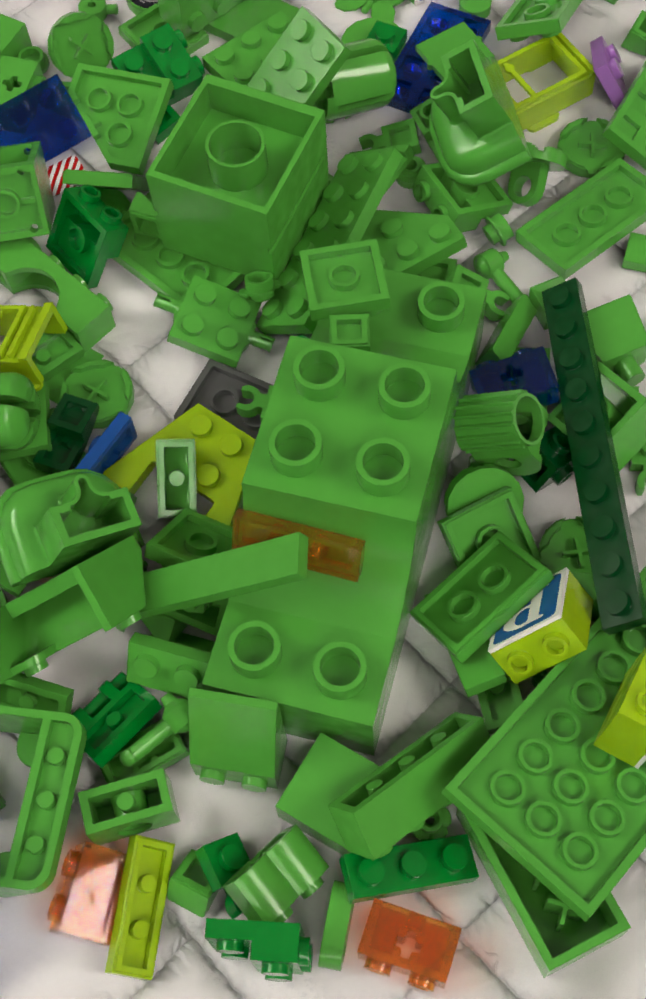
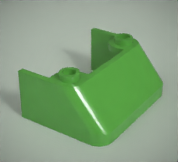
M134 534L0 607V684L21 672H24L27 678L49 666L46 658L102 628L105 632L115 626L122 630L143 618L140 610L146 607L142 549Z
M0 705V732L20 734L17 743V755L22 763L31 768L11 851L0 853V897L8 898L41 892L49 887L55 878L87 740L85 727L72 714Z

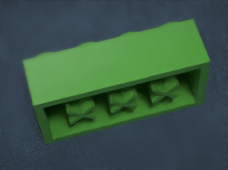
M457 808L456 816L468 835L474 850L543 978L622 937L631 928L611 892L594 914L585 922Z

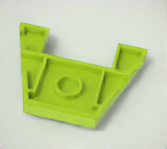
M198 403L103 472L119 488L127 487L129 492L135 494L156 467V439L195 438L197 493L213 503V506L205 516L232 527L235 526L239 514L237 510L243 495L241 483L256 439Z

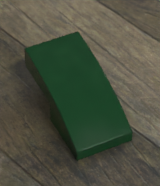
M67 393L63 394L47 421L50 429L52 451L39 450L33 459L36 469L54 474L77 467L96 422L100 408L98 403Z

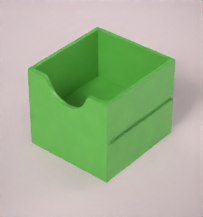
M206 74L145 174L153 207L157 211L156 219L163 247L244 275L259 270L269 271L273 274V278L278 280L293 254L294 247L301 240L308 227L310 217L318 208L323 198L324 190L329 185L325 110Z

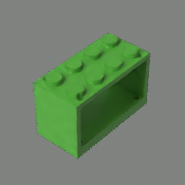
M41 141L1 146L0 242L50 234L56 206ZM32 224H37L38 228H33Z

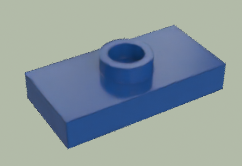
M120 411L103 434L93 439L88 453L75 469H89L103 474L107 468L120 460L137 438L132 418Z

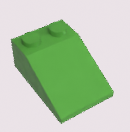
M190 687L188 693L190 765L195 775L200 776L199 780L213 785H224L225 780L240 782L242 788L254 792H266L267 787L278 789L288 741L279 703Z

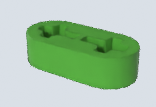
M334 880L318 961V967L336 971L342 970L354 903L349 904L343 881Z

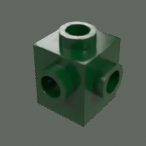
M556 426L544 432L539 452L542 456L540 471L521 477L536 493L553 482L560 486L574 474L568 436L562 433Z

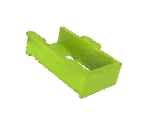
M562 33L553 37L542 38L497 61L505 83L515 79L530 96L519 103L511 97L523 130L527 129L529 132L534 133L558 121L559 111L593 93L596 77L593 65ZM554 61L568 77L535 93L520 75L532 72Z
M45 302L43 306L0 305V336H5L0 346V372H17L25 375L34 385L36 392L43 388L44 377L32 360V356L43 333L66 334L68 329L53 302Z

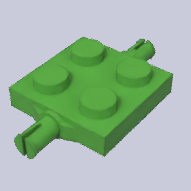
M193 275L187 292L179 300L158 292L153 304L154 307L174 314L173 325L168 334L167 342L235 369L241 354L249 347V344L270 353L275 338L255 331L256 316L262 302L252 301L250 297L242 298L239 292L197 275Z

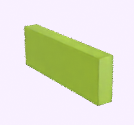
M137 834L129 837L105 973L144 981L153 979L175 844Z

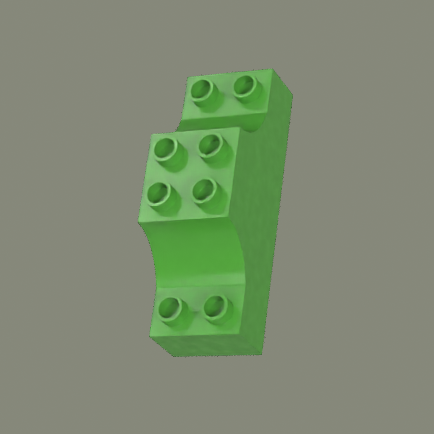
M384 269L390 295L391 308L359 313L369 314L370 351L329 343V318L318 320L310 339L292 335L289 337L241 483L243 490V516L239 548L301 532L308 537L307 579L230 597L202 681L204 690L278 702L286 734L316 741L319 734L323 733L353 751L373 756L375 755L411 615L409 612L413 608L456 441L454 431L455 420L453 419L456 413L455 407L458 406L459 399H463L464 395H468L482 341L487 289Z

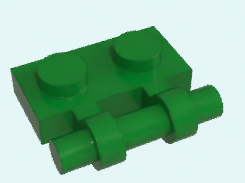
M122 671L111 682L106 680L98 688L99 693L83 709L78 707L72 713L83 724L87 733L84 753L101 769L163 707L142 686L126 681L127 675Z

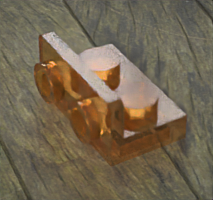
M88 841L76 845L75 850L70 849L61 870V875L66 876L61 894L56 893L47 914V920L52 921L49 932L66 934L103 946L110 945L126 859L125 853Z

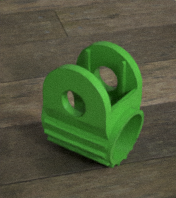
M517 389L464 395L463 399L458 400L459 403L455 407L456 413L453 419L455 420L454 431L456 441L461 450L466 451V454L471 453L474 460L481 466L492 463L505 468L512 476H526L540 471L542 467V456L539 454L545 427L548 424L549 414L533 394L528 393V390ZM521 433H531L530 438L526 440ZM503 458H511V459H515V461L506 460V459H503Z

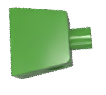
M630 294L588 310L597 362L600 361L616 375L618 374L630 386L639 384L646 376L640 367L646 360V331Z

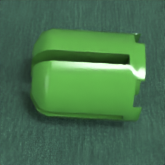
M367 38L346 43L352 50L351 54L313 105V107L325 110V121L383 108L392 101L397 85V71L391 54L380 40Z
M0 372V450L23 449L32 443L38 432L40 420L30 417L38 416L41 413L40 398L34 385L25 375L17 372Z

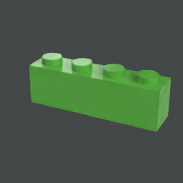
M454 712L328 805L347 851L371 860L381 858L390 853L393 845L407 834L422 828L425 820L435 812L451 805L452 802L442 794L444 788L490 738L483 717Z

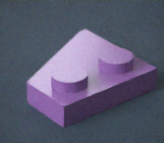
M600 36L590 42L593 70L613 106L617 109L627 93L623 80L624 73L619 64L622 61L615 45L612 43L608 46L603 36Z

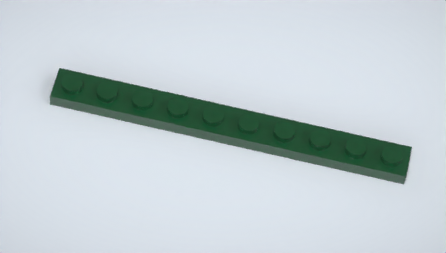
M575 277L542 291L602 630L608 635L645 625L646 603L582 284Z

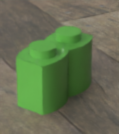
M297 824L275 836L222 887L248 920L285 922L294 912L290 906L300 895L303 899H306L323 885L324 881L321 876L329 868V865Z

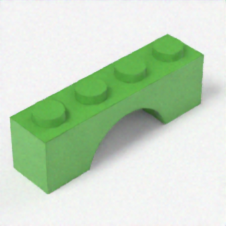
M32 237L0 242V283L13 294L27 289H44L59 296L56 309L67 325V331L84 348V353L116 327L111 312L113 306L110 301L101 293L95 295L90 291L86 282L78 274L71 275L68 273L56 256L53 254L47 256L42 252L39 244Z

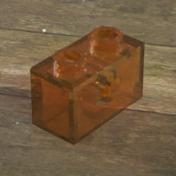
M374 898L358 947V958L365 960L364 968L371 972L390 977L391 970L409 976L407 981L409 985L433 993L435 986L445 988L462 928ZM407 937L415 939V948L420 950V953L412 952L409 959L401 957V948L396 946L397 943L404 944Z

